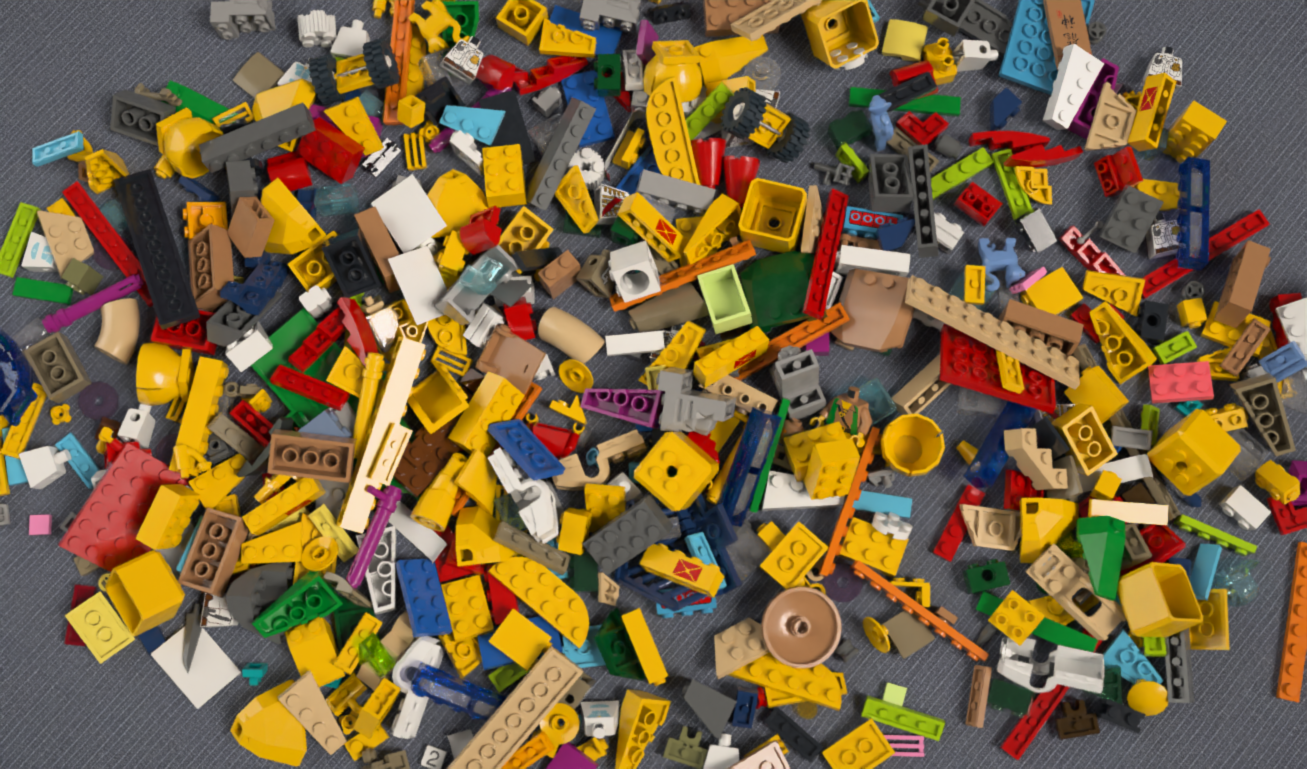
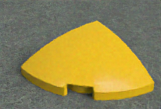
M1016 166L1015 174L1017 181L1029 197L1041 204L1052 205L1051 186H1048L1047 169Z

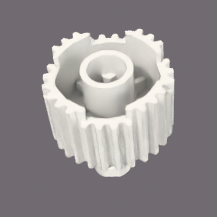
M323 10L310 11L311 14L303 16V14L298 15L299 40L302 41L304 47L321 45L324 48L332 46V42L337 37L335 16L327 15Z
M584 148L580 152L574 153L567 171L569 172L574 165H578L587 190H595V188L602 184L601 181L605 177L603 158L590 148Z

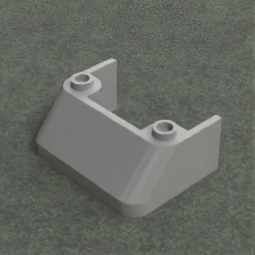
M497 245L483 252L434 306L457 323L469 325L475 319L474 313L476 308L498 284L502 282L506 284L513 277L511 273L518 270L519 267ZM471 279L475 280L478 284H480V285H481L483 288H485L487 291H485V290L482 289L481 287L477 286V285L474 284L473 282H470V280H471Z

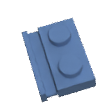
M1295 341L1259 360L1263 369L1274 376L1277 383L1307 367L1305 356Z

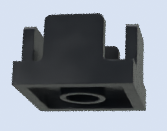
M446 76L415 96L425 102V113L434 126L439 123L446 105L465 106Z

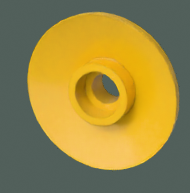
M569 359L560 365V378L569 389L578 393H584L585 389L592 388L593 376L583 363Z
M329 536L314 539L303 550L301 556L303 566L309 571L325 569L336 559L339 551L338 543Z
M871 617L864 618L863 629L866 636L878 651L887 653L890 650L887 628Z
M557 703L540 722L541 732L544 731L550 741L555 744L570 742L577 735L580 726L576 711L565 703ZM559 719L564 720L563 726L558 723Z

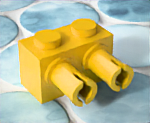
M940 38L937 43L925 45L922 51L923 60H928L933 67V76L937 85L953 82L957 74L952 50L948 47L949 43L946 38Z
M568 508L561 514L560 524H562V528L557 536L558 550L578 555L586 551L583 542L589 535L592 512H588L586 509Z

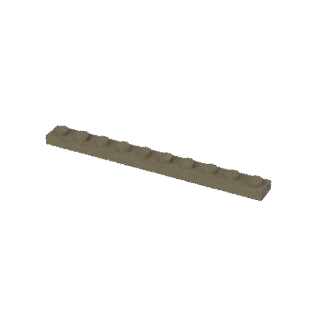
M1086 344L1076 347L1073 357L1079 361L1083 371L1089 366L1091 368L1098 366ZM1122 408L1110 417L1111 426L1132 428ZM1124 447L1129 452L1130 457L1147 455L1145 450ZM1149 461L1153 477H1144L1141 480L1146 483L1150 496L1158 505H1168L1167 521L1172 520L1181 513L1159 474L1156 472L1154 465Z

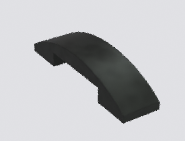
M292 417L279 418L269 431L270 435L272 436L275 429L292 431L294 419ZM271 441L257 460L246 461L237 473L238 477L256 475L268 468Z

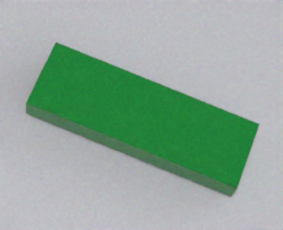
M17 277L12 295L20 298L70 305L74 290L65 284Z

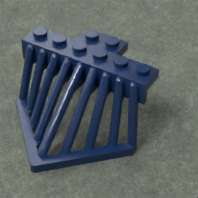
M700 493L687 509L680 511H671L668 507L661 509L666 516L677 514L678 517L670 521L673 524L672 528L681 525L683 528L672 535L660 539L654 543L655 545H658V543L668 545L689 535L703 532L727 585L725 588L718 590L715 597L727 594L742 585L726 550L728 546L738 541V537L723 504L716 505L708 510ZM652 496L656 503H662L657 497ZM644 497L630 499L629 501H627L625 510L636 504ZM683 542L670 551L679 550L685 552L689 548L686 542ZM645 549L644 551H642L641 553H639L638 555H636V556L633 557V558H636V557H638V556H641V555L645 554V552H646L647 549ZM691 553L686 555V557L692 558ZM629 561L615 570L614 579L616 582L673 612L681 610L707 596L696 592L677 601L673 598L691 589L680 585L662 593L659 590L675 582L664 579L648 586L644 583L660 576L649 572L635 579L631 576L645 569L640 564L627 569Z

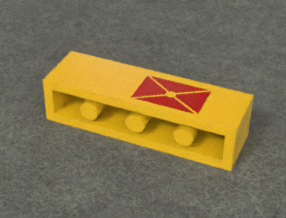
M1165 72L1146 77L1127 142L1137 151L1156 149L1158 147L1176 81Z
M638 192L625 197L617 215L646 240L667 262L681 258L688 240Z
M756 326L694 362L693 375L706 388L766 353L769 339Z
M302 478L242 518L251 534L260 536L324 495L326 491L318 479Z
M660 543L658 545L653 544L647 548L640 562L645 571L709 597H715L724 579V575L720 572L718 566L712 563L706 565L702 560L694 556L688 558L679 550L670 551L667 546Z

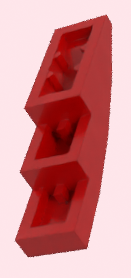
M559 56L547 59V66L530 69L528 79L513 82V86L519 95L540 90L574 74L586 66L588 60L585 57Z
M1017 131L972 133L969 138L970 147L988 144L989 150L1008 147L1012 153L1022 152L1041 144L1045 148L1050 142L1049 137Z
M1041 144L1011 155L1003 164L1006 167L1022 166L1034 168L1058 165L1075 160L1083 153L1081 146L1064 151L1062 145L1045 151Z
M1074 225L1070 226L1058 238L1069 252L1088 270L1126 276L1106 252H1101L1091 239H1085L1083 244H1078L1077 239L1083 237V235Z
M340 297L337 304L346 315L342 322L351 334L347 341L366 367L364 361L365 357L368 356V352L378 353L372 330L356 300Z
M340 306L317 325V329L289 357L288 361L302 373L347 329L342 322L346 315Z

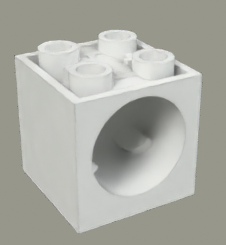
M646 240L610 252L611 260H608V264L611 270L609 274L612 282L616 281L617 294L619 297L622 296L625 303L661 291L658 270ZM630 270L641 271L638 274H626Z

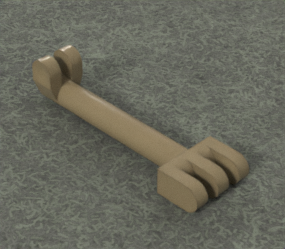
M139 83L135 88L134 93L155 100L167 101L171 106H180L182 104V100L177 98L167 88H162L160 93L150 92L148 88H144L145 86L142 83Z

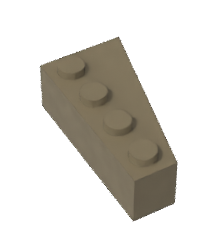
M1267 373L1230 384L1269 450L1275 456L1296 451L1276 378Z

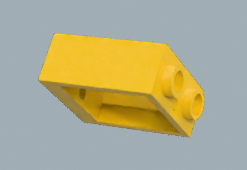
M383 678L362 708L353 729L371 739L391 710L401 688Z

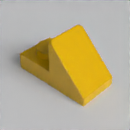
M576 395L570 408H568L569 404L562 400H558V402L552 400L550 404L551 410L586 426L587 421L583 409L580 407L581 402L578 395Z

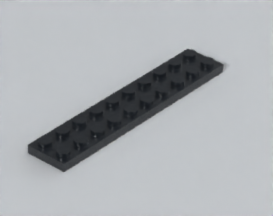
M151 169L114 179L161 329L201 318Z

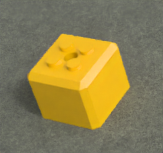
M822 0L821 3L811 6L801 14L814 56L835 69L861 56V54H854V50L864 48V55L876 49L879 44L867 0ZM834 19V25L828 28V22ZM850 43L858 44L855 48L847 49V45ZM841 50V54L838 56H830L832 51ZM839 56H848L846 61L837 62Z
M760 178L752 180L738 224L741 240L744 242L750 239L755 247L780 253L796 251L806 215L807 193L800 187ZM772 220L780 222L776 228L770 227L769 223Z
M1195 409L1167 430L1147 455L1149 461L1184 495L1191 496L1221 476L1241 450L1240 445L1204 410Z
M665 432L634 470V478L671 511H680L687 509L719 471V464L682 432ZM669 466L676 467L677 475L675 477H670L667 474Z
M155 550L113 568L105 585L107 594L134 637L174 618L185 596L170 566L166 563L162 554Z
M1151 562L1119 577L1117 595L1133 635L1137 637H1168L1203 622V615L1186 571L1181 565Z

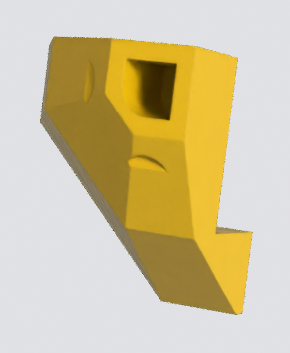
M301 78L257 93L252 108L255 121L300 103H304L310 109L317 95L314 90L315 87L312 86L311 82ZM300 137L281 144L279 147L292 152Z
M454 169L450 170L438 178L427 194L447 225L431 238L450 236L452 230L455 232L460 231L461 227L469 224L472 214L489 208L483 191L466 174Z
M276 178L263 189L261 204L275 220L264 248L266 252L294 254L312 247L326 236V233L279 178Z
M405 299L385 305L382 309L372 314H365L377 348L389 362L391 361L398 337H404L421 343L429 322L417 325Z
M1021 498L1020 563H1034L1053 543L1057 546L1077 526V519H1079L1078 503L1063 499Z
M479 506L460 509L456 523L457 566L509 561L511 557L524 556L494 541L501 522Z
M291 679L255 697L237 715L230 731L241 746L258 757L292 766H299L307 751L305 727L278 700V696L295 683Z

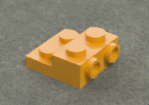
M187 202L186 209H182L183 220H187V226H184V238H188V241L210 224L228 230L226 202Z

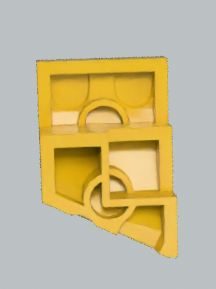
M475 449L454 483L465 490V494L477 502L476 505L489 514L493 513L497 473L489 459L478 449Z

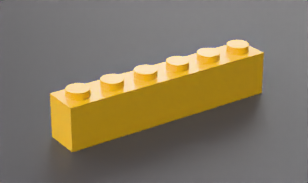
M200 356L175 446L187 445V447L196 449L202 456L206 454L209 446L207 442L208 437L212 434V431L207 426L218 413V400L223 395L224 387L222 385L229 373L228 365L225 362ZM173 452L169 470L176 473H180V471H177L175 457ZM189 456L191 469L188 470L189 475L198 477L201 471H199L196 465L199 462L192 456Z

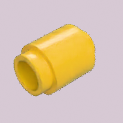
M162 155L154 167L155 174L164 180L166 178L170 179L175 172L165 155Z

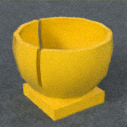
M688 40L653 41L652 49L656 55L646 65L644 71V92L650 96L661 82L675 76L682 103L693 101L699 97L702 89V74L697 64L699 63L700 55Z
M187 107L156 124L159 152L166 156L169 164L177 173L193 179L210 171L202 163L199 145L223 135V132L216 125L199 117L192 118V111Z
M146 343L141 346L136 371V390L140 404L148 406L164 405L177 396L182 398V402L188 401L195 374L191 349H183L182 355H179L167 345Z
M918 413L900 415L887 424L880 440L883 459L886 461L885 467H889L893 471L908 477L926 475L938 466L945 449L943 434H940L942 432L932 419Z

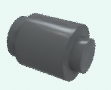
M944 134L943 137L940 135L934 144L937 146L936 151L950 159L951 157L956 159L963 148L959 141L947 134Z

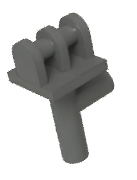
M818 162L814 165L815 170L826 173L823 184L829 186L833 175H835L834 181L850 185L848 182L850 177L852 178L851 172L855 169V167L839 163L838 168Z

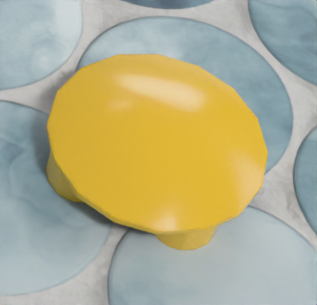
M1139 679L1128 691L1127 700L1131 709L1146 714L1145 716L1157 715L1168 706V692L1165 686L1157 682Z

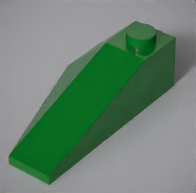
M442 1L448 13L461 27L460 38H464L467 35L469 37L475 36L479 23V1ZM451 26L442 31L443 40L450 47V50H443V59L456 45L452 37L453 27ZM444 69V76H454L453 74Z
M170 80L166 86L177 98L182 100L180 106H175V113L187 107L192 111V118L199 117L216 125L212 118L230 110ZM235 112L219 120V123L238 115V113Z
M1108 515L1077 519L1078 543L1082 544L1084 550L1082 555L1083 559L1087 560L1090 569L1088 574L1095 595L1114 601L1116 599L1126 534L1125 521Z
M310 571L252 622V625L264 638L286 631L292 626L306 624L309 620L317 617H325L340 607L343 602L332 585L323 579L324 574L321 571Z

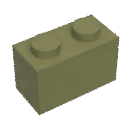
M73 258L61 278L67 281L66 285L79 294L84 295L87 293L93 295L104 276L90 266Z

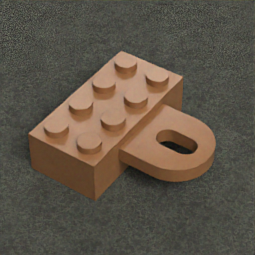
M703 0L705 37L739 35L732 31L730 24L772 0ZM780 25L773 31L766 32L765 34L778 33Z

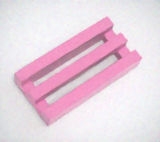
M1045 267L1030 271L1024 278L1009 288L1011 293L1016 294L1028 289L1047 273Z
M884 735L886 740H919V744L889 743L892 748H919V752H895L892 756L924 757V736Z

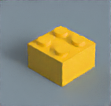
M508 0L496 17L499 29L529 46L543 26L544 18L548 19V12L546 7L535 0Z

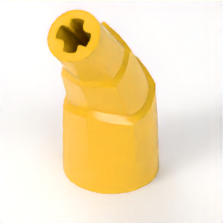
M460 453L452 455L446 466L441 469L432 483L425 488L410 515L411 519L426 528L439 532L445 531L459 488L454 481L468 460L464 455Z

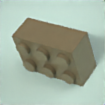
M56 332L24 350L50 400L59 404L92 385L68 337L62 333Z

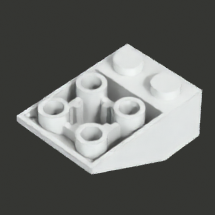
M257 321L243 337L226 346V355L242 372L273 349V344L260 322Z

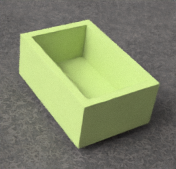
M734 264L697 275L699 287L715 334L752 323L751 312Z

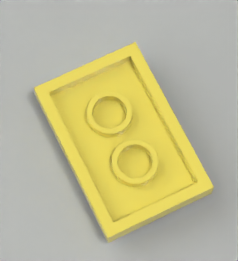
M101 591L65 615L100 664L135 640Z

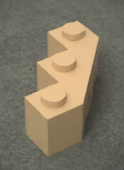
M1020 428L1004 431L1005 451L1009 456L1015 458L1017 461L1016 465L1025 476H1029L1033 482L1032 486L1036 490L1068 488L1067 470L1052 468L1051 449H1037L1036 429Z
M407 610L397 619L392 630L379 642L374 654L362 664L356 676L374 691L383 678L390 680L391 677L389 675L392 673L396 663L403 657L409 647L420 638L413 636Z

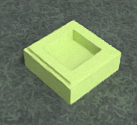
M886 682L882 700L903 706L907 688Z

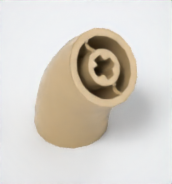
M131 298L115 300L100 307L102 325L100 335L94 345L100 352L125 365L128 364L136 347L140 327L138 301Z
M556 307L549 308L539 323L538 332L541 340L553 345L571 359L583 364L591 359L605 343V340L587 324Z

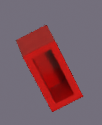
M521 297L511 307L503 303L511 332L524 340L535 338L534 331L538 329L535 319L531 320L530 314L533 313L531 302L527 303L526 297Z

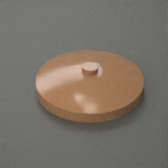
M809 587L788 588L777 594L767 605L761 622L762 638L768 651L781 663L794 668L814 667L828 659L836 649L841 636L840 615L834 603L824 593Z

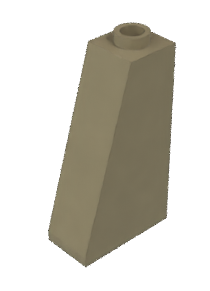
M688 282L676 289H670L628 311L631 317L628 321L633 330L637 329L639 333L657 331L709 315L704 300L692 284Z

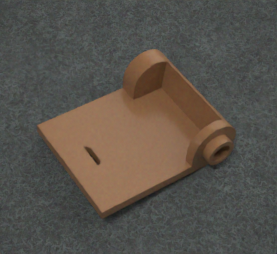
M501 324L500 326H495L475 367L486 374L489 371L504 377L520 392L526 394L546 353L511 332L509 326Z

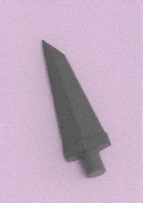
M194 604L193 613H187L183 662L187 673H189L202 631V627H200L202 618L201 604Z

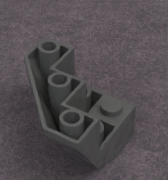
M292 562L271 563L253 568L232 582L226 594L228 611L242 627L262 636L252 625V622L292 586L295 568H292ZM286 631L266 639L276 644H281L283 637L286 636Z

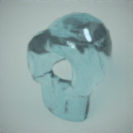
M1243 560L1236 566L1227 567L1214 576L1212 582L1214 587L1217 589H1227L1228 605L1242 607L1250 603L1257 596L1259 589L1257 583L1250 575V571L1260 563L1259 560Z

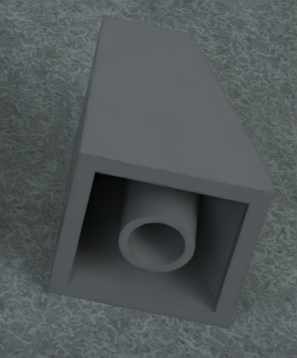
M693 679L691 682L686 681L682 693L685 694L683 698L710 732L719 739L737 701Z

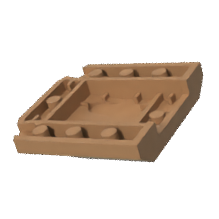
M861 269L849 270L838 303H841L850 321L830 331L831 334L836 336L846 346L880 353L895 347L902 348L915 307L905 303L909 278Z

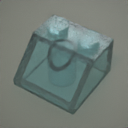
M342 184L341 187L334 188L332 186H325L322 189L316 190L314 206L322 217L360 212L358 191L351 184Z

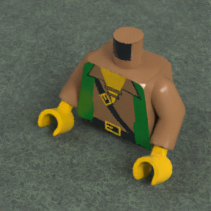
M849 387L848 393L835 396L826 404L819 413L820 417L812 418L810 425L814 426L819 421L816 427L818 428L824 426V420H826L827 424L839 421L843 431L853 435L850 439H853L854 444L858 440L857 447L861 448L865 444L863 436L867 435L872 424V418L868 410L869 404L867 401L859 398V388Z

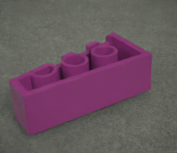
M1104 58L1100 60L1104 63L1067 128L1086 140L1090 132L1103 84L1106 82L1110 83L1112 90L1115 89L1119 66Z
M585 389L580 407L658 429L659 416L663 413L661 400L665 391L646 389Z

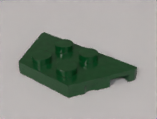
M339 597L343 604L334 610L339 654L365 612L376 618L374 607L371 609L355 605L349 599ZM378 631L360 661L376 650L380 642Z
M618 608L610 611L594 636L595 642L610 675L644 681L647 677Z

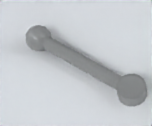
M1095 222V226L1083 237H1079L1077 243L1083 244L1085 239L1096 229L1103 227V222Z

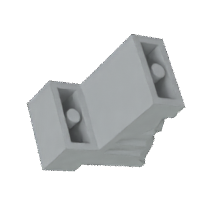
M272 0L211 2L210 23L220 38L225 40L239 38V31L249 33L251 31L269 32L276 30L274 12H272Z
M584 0L580 13L581 26H584L585 30L594 31V29L599 30L600 23H603V26L607 28H614L615 26L628 33L636 31L641 0Z
M790 345L782 348L781 352L778 353V360L768 368V371L781 400L782 397L790 400L786 414L788 419H800L822 411L826 406V400L819 386V364L812 349L802 353L797 346L792 347Z
M676 367L660 370V373L657 375L656 384L658 385V390L665 391L661 400L663 413L659 416L660 430L673 432L681 430L687 432L695 431L706 436L710 431L714 430L717 421L724 422L734 417L736 397L691 390L693 370Z

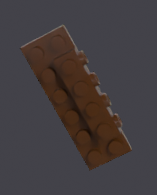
M464 387L462 390L468 397L465 401L469 404L474 395ZM464 411L432 434L427 429L424 430L421 427L414 435L416 440L412 444L408 441L393 478L416 498L437 476L441 469L446 466L452 455L461 449L448 437Z

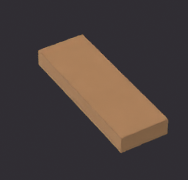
M1253 318L1219 367L1237 377L1271 329Z
M974 666L966 717V725L983 728L992 671L991 667Z

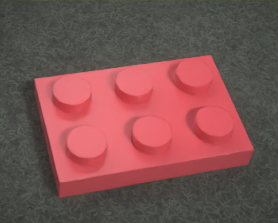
M1209 361L1148 366L1152 403L1210 400L1214 397Z

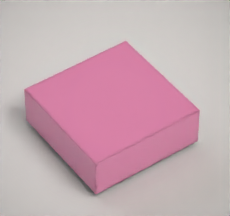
M30 515L29 535H51L52 515Z

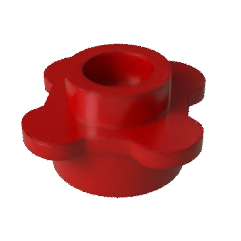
M758 687L756 709H759L760 706L766 707L768 705L764 690Z

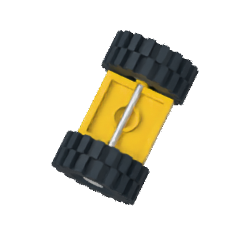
M385 38L366 42L363 45V54L337 62L330 54L310 60L309 71L311 74L309 75L312 78L311 83L323 104L328 105L345 100L347 92L375 84L378 89L399 83L400 76L398 74L399 69L397 68L398 64L395 60V54H393L392 48L389 47V43Z
M747 87L740 88L739 91L734 92V96H730L729 103L726 102V108L722 111L724 115L721 117V126L724 131L739 139H745L746 137L765 147L768 155L783 163L792 162L794 157H799L798 153L803 152V146L808 143L806 139L810 136L808 134L810 131L809 124L805 120L791 112L783 113L765 103L763 96Z

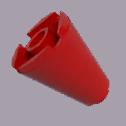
M722 138L691 140L700 185L715 189V186H718L720 181L726 140Z
M724 156L723 165L727 196L738 202L740 208H743L750 183L756 178L760 160L746 156L736 158L734 156Z

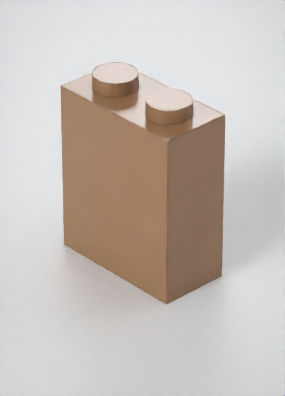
M239 197L227 235L245 258L261 257L275 220L257 197Z
M567 250L538 272L541 286L554 300L578 281L576 277L581 267L579 262Z

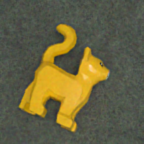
M441 0L426 1L421 5L424 10L431 13L426 20L416 13H413L408 18L413 24L417 23L421 35L428 41V51L431 54L442 52L445 49L450 50L447 43L438 36L450 26L453 27L452 37L456 44L460 39L466 42L470 39L468 35L460 38L461 27L448 13Z

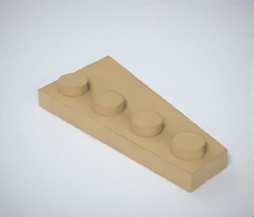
M310 670L278 696V700L330 755L347 742Z

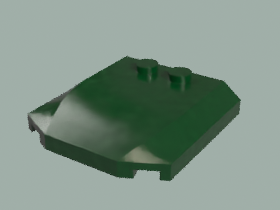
M790 251L756 260L740 273L744 295L752 317L750 329L758 326L765 333L771 331L772 327L808 319V321L817 320L803 313L815 258L814 254ZM826 307L823 318L827 317Z

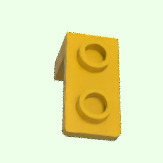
M264 389L259 391L252 399L241 397L242 400H245L259 413L267 411L272 402Z
M893 578V581H889L895 587L919 588L915 595L916 602L924 608L930 607V583H925V579H913V582H905V578Z
M593 737L577 748L595 761L608 753L606 749L609 747L604 738L598 739Z

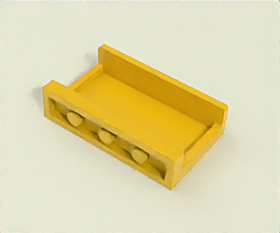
M436 361L432 363L437 368V371L413 387V393L407 399V402L430 434L469 407L465 401L468 398L446 367L443 364L439 366Z

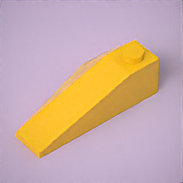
M763 35L753 41L741 36L712 41L694 47L700 55L699 63L697 64L701 69L705 89L707 88V83L728 80L731 75L739 72L742 67L749 62H753L768 51Z
M101 149L84 157L90 189L96 194L114 187V179L130 175L123 159L117 153Z
M722 194L709 206L683 251L688 264L691 265L708 255L711 249L715 248L717 250L721 247V243L726 240L729 242V239L740 234L738 224L742 212L738 202Z
M1106 301L1089 312L1096 334L1099 336L1108 369L1119 384L1127 381L1157 360L1146 343Z
M627 689L620 713L615 769L637 768L644 756L646 745L649 741L652 743L655 738L653 736L658 725L662 726L671 703L670 700L644 691Z

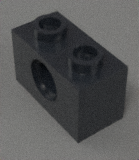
M1146 300L1139 305L1137 312L1138 323L1135 324L1134 331L1145 343L1159 345L1164 341L1169 304ZM1147 319L1153 322V326L1147 323Z

